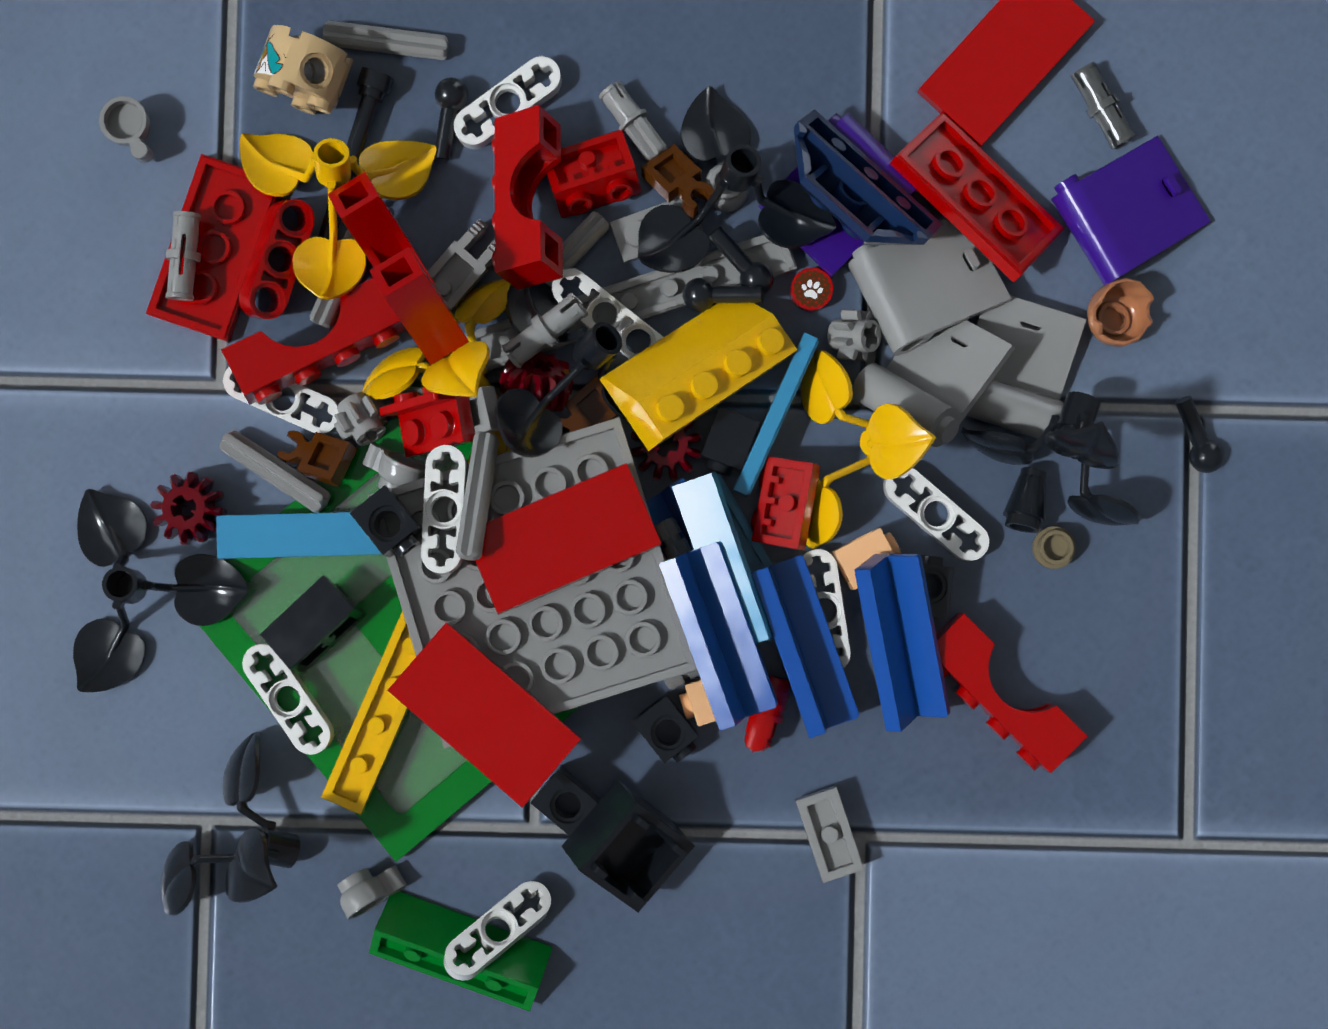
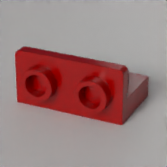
M621 130L561 148V163L547 173L561 218L581 215L591 209L613 202H621L641 193L636 168Z
M422 387L423 395H419V392L398 394L393 396V404L379 407L381 417L398 415L406 458L429 454L434 448L441 445L456 447L473 442L475 430L469 397L438 394Z
M767 456L766 466L761 471L759 478L761 492L758 508L755 510L751 520L753 531L751 541L805 551L821 465Z

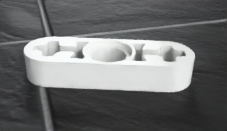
M544 56L535 57L462 109L454 120V131L460 143L469 149H480L492 142L493 137H495V126H493L491 119H488L480 126L482 135L477 138L473 133L464 135L468 130L465 123L470 119L478 123L486 118L487 115L483 108L489 105L494 118L507 115L501 113L496 108L498 97L505 92H512L520 98V106L515 112L536 105L541 106L555 96L562 84L560 69L556 62ZM540 69L542 73L551 71L552 73L549 75L551 84L544 87L542 83H538L530 88V94L534 98L527 101L525 92L517 83L523 80L524 86L527 88L534 83V72Z
M228 367L223 376V385L226 392L233 398L249 404L243 392H238L240 387L238 383L234 382L235 377L230 367ZM297 383L288 386L294 392L295 401L287 410L280 411L276 409L272 401L263 405H259L258 402L251 404L258 409L313 433L318 432L329 435L337 431L334 426L337 420L334 416L339 413L337 410L338 403L309 388L298 386ZM305 394L310 395L306 404L312 407L322 409L325 404L329 405L327 412L333 415L330 423L322 422L320 427H317V418L303 411L301 412L300 420L295 418L303 408Z
M441 445L434 448L428 454L425 464L421 558L429 570L438 574L454 572L463 561L456 553V546L466 489L468 463L463 453L451 445ZM445 454H450L451 460L459 464L458 470H451L449 474V484L451 486L459 484L457 493L448 489L433 491L434 483L443 486V473L435 469L436 462H442ZM448 497L455 501L457 513L449 522H438L432 513L433 505L438 499ZM431 527L440 530L456 528V537L446 534V547L454 551V557L446 559L445 566L442 567L439 566L437 559L431 557V550H436L440 547V535L435 534L431 536Z
M912 468L906 474L899 477L900 479L907 476L911 477L913 481L910 484V488L918 495H922L924 488L930 492L929 496L919 502L915 512L909 505L916 500L906 493L897 496L894 493L897 488L896 483L893 482L894 479L884 480L883 490L887 499L953 556L963 561H973L981 558L987 552L989 536L986 530L917 470ZM933 501L942 503L948 512L945 523L937 527L930 525L924 517L926 506ZM957 516L962 520V523L957 525L956 528L964 534H970L973 531L977 534L974 540L978 546L976 551L967 549L962 552L959 548L962 545V540L954 533H950L948 539L942 536L943 532L953 526Z
M810 550L803 555L807 566L812 564V557L819 556L821 563H828L829 571L822 573L823 586L832 583L834 591L833 593L821 591L817 592L819 599H830L836 607L835 617L828 622L829 629H833L839 625L840 634H832L835 646L842 649V655H839L844 668L850 660L851 652L837 562L832 554L825 550ZM810 574L814 586L817 587L815 576L813 574Z
M267 643L258 644L248 649L243 657V670L293 745L300 752L309 755L317 754L328 748L334 738L333 725L298 673L290 670ZM259 652L263 656L270 654L273 656L274 661L270 663V668L275 676L285 672L288 677L276 682L269 690L265 683L272 681V677L266 670L258 672L255 669V665L259 662L257 657ZM284 686L295 688L300 695V703L293 711L282 709L277 702V694ZM307 707L312 712V714L304 717L311 727L319 725L323 730L318 736L321 742L319 745L315 741L308 743L304 741L303 736L307 733V729L301 720L296 722L294 726L289 720L302 714Z
M536 881L524 882L448 944L445 951L444 967L447 973L454 979L463 981L478 975L547 916L551 905V896L548 889ZM526 894L530 899L537 895L540 898L537 906L539 911L536 912L533 908L527 909L520 915L519 922L524 925L519 927L513 914L522 907L524 902L523 895ZM510 907L511 912L506 910L505 908ZM495 919L505 921L510 928L509 937L500 942L491 940L485 931L486 925ZM477 934L480 944L490 953L486 955L483 947H481L472 956L471 963L473 966L469 968L464 963L456 966L454 964L457 957L456 950L460 949L461 952L466 953L476 944V939L471 936Z

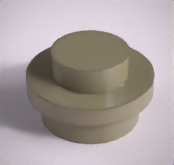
M1058 526L1046 527L1040 530L1033 539V556L1043 567L1049 569L1062 568L1069 564L1075 555L1076 545L1074 538L1064 528Z

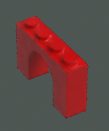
M366 172L330 192L328 196L341 220L374 267L369 271L381 293L430 365L468 343L467 337L415 248Z

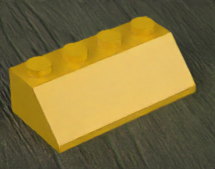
M716 303L599 380L647 450L650 451L779 365L796 352L797 348L776 317L755 303Z

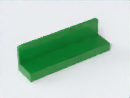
M397 892L389 896L374 930L369 954L530 1012L552 948L549 945L523 936L474 978L464 981L454 979L447 973L444 967L446 948L454 938L477 919L408 894ZM487 924L485 927L487 936L493 941H503L510 935V931L491 924ZM477 934L471 936L476 939V944L466 953L461 952L460 949L456 950L457 957L454 962L456 966L463 963L469 968L473 966L471 963L472 956L483 947L479 942ZM483 947L485 954H489L490 951Z

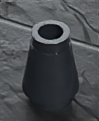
M1031 467L1021 468L1020 475L1003 512V515L1006 517V527L1025 533L1039 532L1040 524L1045 523L1046 513L1045 479L1047 473L1045 471Z

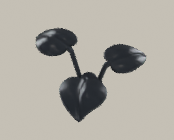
M708 86L695 98L688 108L681 126L680 135L683 148L693 160L709 162L716 158L717 163L722 165L720 170L721 181L692 221L684 209L679 206L660 205L650 210L643 218L638 231L637 257L647 267L660 272L677 273L697 266L703 261L710 247L708 235L698 226L703 222L726 189L732 192H744L751 186L754 187L757 202L764 206L758 216L760 230L769 241L783 248H798L808 245L833 232L836 223L828 211L820 209L812 202L810 195L797 182L776 180L769 186L766 197L764 196L761 185L763 177L757 174L761 167V158L759 153L749 146L751 130L748 122L712 86Z
M541 283L519 290L510 285L507 293L506 312L509 322L518 334L532 324L531 319L535 315L543 316L558 304L554 298L552 287L548 284ZM599 322L589 331L585 326H582L578 331L567 333V330L560 335L558 343L577 340L573 348V359L576 366L540 402L534 394L522 388L510 389L498 399L495 406L496 424L504 443L514 453L523 457L533 458L550 452L560 441L563 427L560 418L552 411L546 409L550 402L582 370H597L600 368L598 372V378L600 379L629 360L625 355L617 354L622 348V338L615 327L605 322ZM603 385L601 393L605 403L615 414L626 419Z
M1076 391L1067 393L1060 416L1052 415L1049 425L1033 443H1026L1021 437L1004 432L967 430L962 427L961 433L974 448L985 456L1001 463L1012 465L1030 464L1034 458L1032 454L1037 453L1044 443L1059 455L1077 459L1081 462V496H1069L1067 501L1069 507L1082 518L1098 524L1110 526L1139 524L1141 516L1129 503L1112 496L1093 495L1089 490V467L1113 469L1119 463L1117 447L1104 423L1100 421L1094 424L1101 405L1100 401L1094 396Z
M93 489L85 491L80 504L77 521L79 545L84 556L93 564L100 567L114 564L113 568L103 577L102 589L104 594L113 600L112 607L117 610L121 626L111 619L101 618L87 623L77 634L73 647V659L77 674L78 691L93 693L116 688L129 681L141 669L146 656V644L139 635L127 632L130 622L124 605L141 601L145 597L147 590L177 592L174 600L177 613L185 621L196 626H209L219 623L248 594V585L242 574L227 561L217 559L213 555L195 554L181 560L175 569L177 584L147 581L140 571L127 568L126 565L129 562L127 553L141 548L146 540L148 531L146 516L134 502Z
M260 732L249 735L231 755L223 776V797L227 805L235 806L237 804L238 812L260 825L262 829L252 827L246 830L241 836L234 854L196 855L193 857V844L191 842L184 841L177 844L166 859L161 879L164 911L168 915H178L190 903L196 885L195 867L202 863L231 862L226 873V894L229 900L238 903L253 901L277 888L270 865L291 868L296 863L300 852L299 836L275 830V821L264 819L247 805V802L254 798L259 782Z

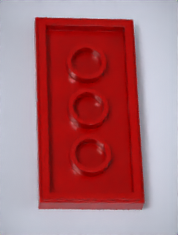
M999 0L924 82L917 93L939 113L943 111L981 148L1085 34L1095 20L1073 0Z
M943 111L889 163L1013 283L1065 229Z
M201 154L181 210L201 215L197 252L201 253V262L196 264L194 301H179L165 297L170 260L164 259L146 314L230 342L241 311L239 293L266 212L272 204L279 201L280 197L266 195L257 190L248 180L242 167ZM184 238L181 275L183 274L186 238Z
M627 463L488 521L486 523L482 556L479 560H475L495 610L500 615L657 548L662 544Z
M447 622L387 690L522 808L582 739Z

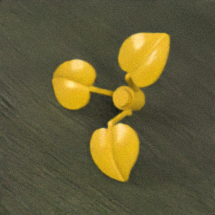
M242 133L240 136V158L248 180L260 192L277 197L292 194L296 190L299 181L309 182L314 172H316L317 180L327 187L329 194L349 181L352 170L356 176L366 172L382 198L390 200L409 199L417 195L426 185L437 152L436 146L428 143L384 141L367 147L360 154L358 165L356 156H350L348 146L343 141L335 138H327L320 141L315 146L314 151H312L311 146L306 141L287 134L253 135ZM328 196L329 240L323 237H312L305 240L296 248L292 261L293 270L298 281L319 299L331 300L348 294L359 284L366 269V255L356 240H337V211Z
M504 279L483 284L472 290L457 306L455 317L460 323L466 322L465 330L468 343L432 365L422 362L425 356L417 347L396 351L383 359L373 369L363 386L362 392L365 395H369L371 399L390 398L402 393L416 380L419 373H424L421 382L428 391L451 396L477 397L479 387L491 386L484 376L488 372L486 365L490 357V348L485 342L476 340L475 327L477 323L486 324L491 322L506 309L507 293L511 284Z
M815 350L802 378L801 400L808 416L819 424L832 422L836 415L841 421L865 427L866 430L860 436V447L867 457L826 475L822 481L818 478L806 545L812 549H817L820 545L831 541L842 523L843 511L840 498L835 490L829 488L833 481L868 465H871L873 471L883 479L899 478L910 471L923 458L936 439L934 434L922 427L908 411L897 404L890 403L879 406L868 420L847 414L843 408L849 405L853 396L850 377L842 364L824 350Z

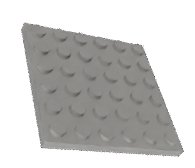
M620 417L563 434L558 444L550 452L539 457H523L513 451L497 455L487 522L627 463L649 513ZM454 469L442 472L443 486L434 483L433 491L448 489L456 493L458 492L459 484L455 486L449 484V474ZM425 478L390 488L422 527ZM448 497L438 499L432 508L434 518L438 522L443 523L451 521L457 513L455 501ZM395 513L384 516L380 522V532L384 537L396 535L401 527L400 518ZM431 527V536L435 534L440 535L439 549L431 550V557L437 559L439 566L442 567L445 566L446 559L454 557V551L446 547V534L456 537V528L440 530ZM422 532L416 536L420 541L419 544L406 555L400 558L396 554L390 558L386 557L416 656L447 622L553 714L697 669L659 565L664 562L660 546L500 615L495 610L475 560L463 559L460 567L449 574L432 572L424 565L421 558ZM441 738L444 748L451 747V745H449L444 739Z

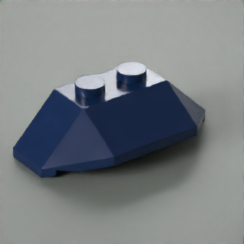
M815 109L799 120L794 126L801 188L810 195L812 202L817 207L833 215L842 224L844 231L851 237L859 239L865 245H924L943 225Z

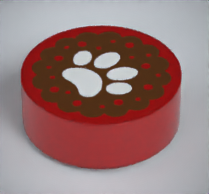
M811 267L801 270L795 275L790 286V296L793 303L801 310L807 312L823 309L833 295V283L830 276L819 268Z

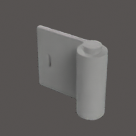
M947 218L939 220L943 225L924 245L876 246L864 244L853 251V259L848 263V267L895 356L902 355L923 345L938 331L1005 304L1012 299L994 264Z
M1010 295L1012 299L1009 302L979 314L976 325L1012 344L1015 350L966 417L1038 439L1049 425L1051 416H1060L1063 407L1060 398L1087 319Z
M964 320L934 333L927 342L916 349L894 356L886 369L877 363L864 367L855 379L852 388L853 397L856 401L873 411L883 404L892 403L901 406L922 427L936 436L931 446L939 447L954 439L961 422L1015 348L1005 340L968 320Z

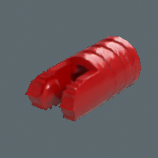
M768 674L778 705L774 709L749 716L744 742L746 743L745 747L747 746L752 750V753L760 750L764 751V749L767 750L768 747H771L770 743L773 742L771 739L774 738L777 724L783 723L784 711L786 712V703L789 700L791 688L790 682L787 679Z

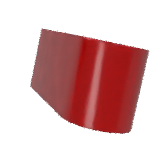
M287 199L277 201L266 212L239 293L240 308L246 315L252 318L274 319L280 316L287 307L296 280L293 270V254L302 242L310 238L314 226L315 217L313 210L303 200ZM287 207L292 208L298 217V223L292 231L287 229L282 221V214ZM275 247L280 249L284 255V265L278 271L272 269L268 261L269 253ZM261 288L266 289L271 296V304L263 312L256 307L254 301L257 291Z

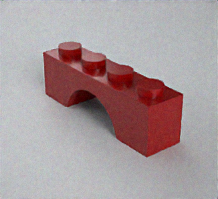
M536 105L495 118V137L492 139V149L495 155V174L492 177V186L495 192V212L492 215V225L495 231V251L492 254V263L495 273L517 290L563 278L562 238L541 220L533 219L532 214L533 197L539 183L552 168L561 163V125L540 105Z
M374 278L357 285L348 294L340 297V314L335 326L324 338L313 344L300 347L286 346L275 342L262 331H259L221 349L249 405L255 402L263 405L274 401L282 395V389L294 383H297L298 386L309 384L322 375V370L334 364L337 367L349 365L360 358L359 352L374 345L378 349L383 348L399 339V333L404 331V326L384 298Z
M957 612L936 633L944 678L949 675L960 686L955 693L972 710L979 705L990 716L985 723L1002 740L1010 736L1021 747L1016 754L1032 770L1035 771L1040 766L1047 772L1052 773L1088 737L1057 705L1045 703L1035 708L1018 709L1006 704L995 692L989 677V660L995 644L964 613Z

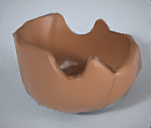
M1123 278L1103 285L1092 295L1088 304L1087 317L1090 331L1104 345L1124 347L1139 341L1147 331V328L1153 323L1150 317V305L1154 301L1152 293L1141 281Z

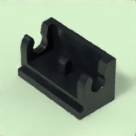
M323 575L260 635L290 670L305 673L367 614L338 583L334 584L327 576Z

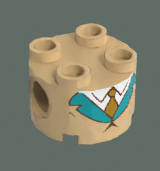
M273 25L253 75L256 78L253 87L273 97H277L278 93L292 98L291 106L302 112L315 115L316 111L331 114V111L336 109L353 59L346 58L347 53L342 49L312 34L302 31L300 36L295 35L291 37L289 36L291 27Z

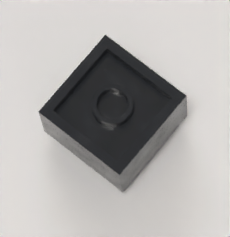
M617 780L561 847L581 873L639 913L695 846L672 820Z

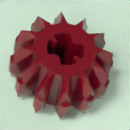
M542 351L525 362L521 368H517L508 359L504 369L501 371L499 380L501 384L500 392L504 394L510 389L522 388L534 394L540 402L570 372L569 363L557 360L556 354L547 355ZM573 380L550 402L546 409L552 412L563 411L565 404L568 402L569 395L572 394Z
M694 422L673 435V444L678 442L679 447L677 451L670 450L667 456L658 454L659 447L653 448L650 451L647 450L645 445L631 449L632 457L647 455V458L639 464L638 469L644 472L652 463L655 464L653 479L656 481L660 480L663 468H668L670 480L676 481L678 474L675 465L677 464L686 473H690L693 467L684 459L685 455L694 459L701 457V451L687 447L688 444L697 443L702 440L700 433L687 436L685 434L693 426ZM633 431L631 439L643 443L636 432Z
M188 472L185 480L180 475H171L170 484L172 489L164 485L157 487L158 493L164 497L163 502L152 501L150 504L151 508L162 510V515L157 516L153 520L154 525H167L164 537L173 539L179 534V541L182 545H190L193 536L198 542H206L208 540L206 528L216 532V521L213 520L214 515L222 516L227 513L225 508L215 507V503L224 498V493L222 491L210 493L214 481L206 477L199 482L197 473ZM185 500L195 502L196 510H191L194 513L193 517L183 515L182 507H187L184 504Z

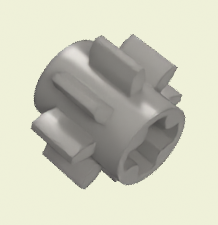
M842 309V319L833 320L828 328V343L833 350L838 351L837 359L866 362L867 352H874L880 344V326L876 321L870 320V311Z
M358 392L347 396L338 404L337 410L339 413L334 416L337 420L334 426L342 440L347 441L352 438L354 443H357L359 446H365L377 441L384 435L386 431L384 425L388 421L386 416H380L379 407L385 406L381 399L371 400L369 395Z

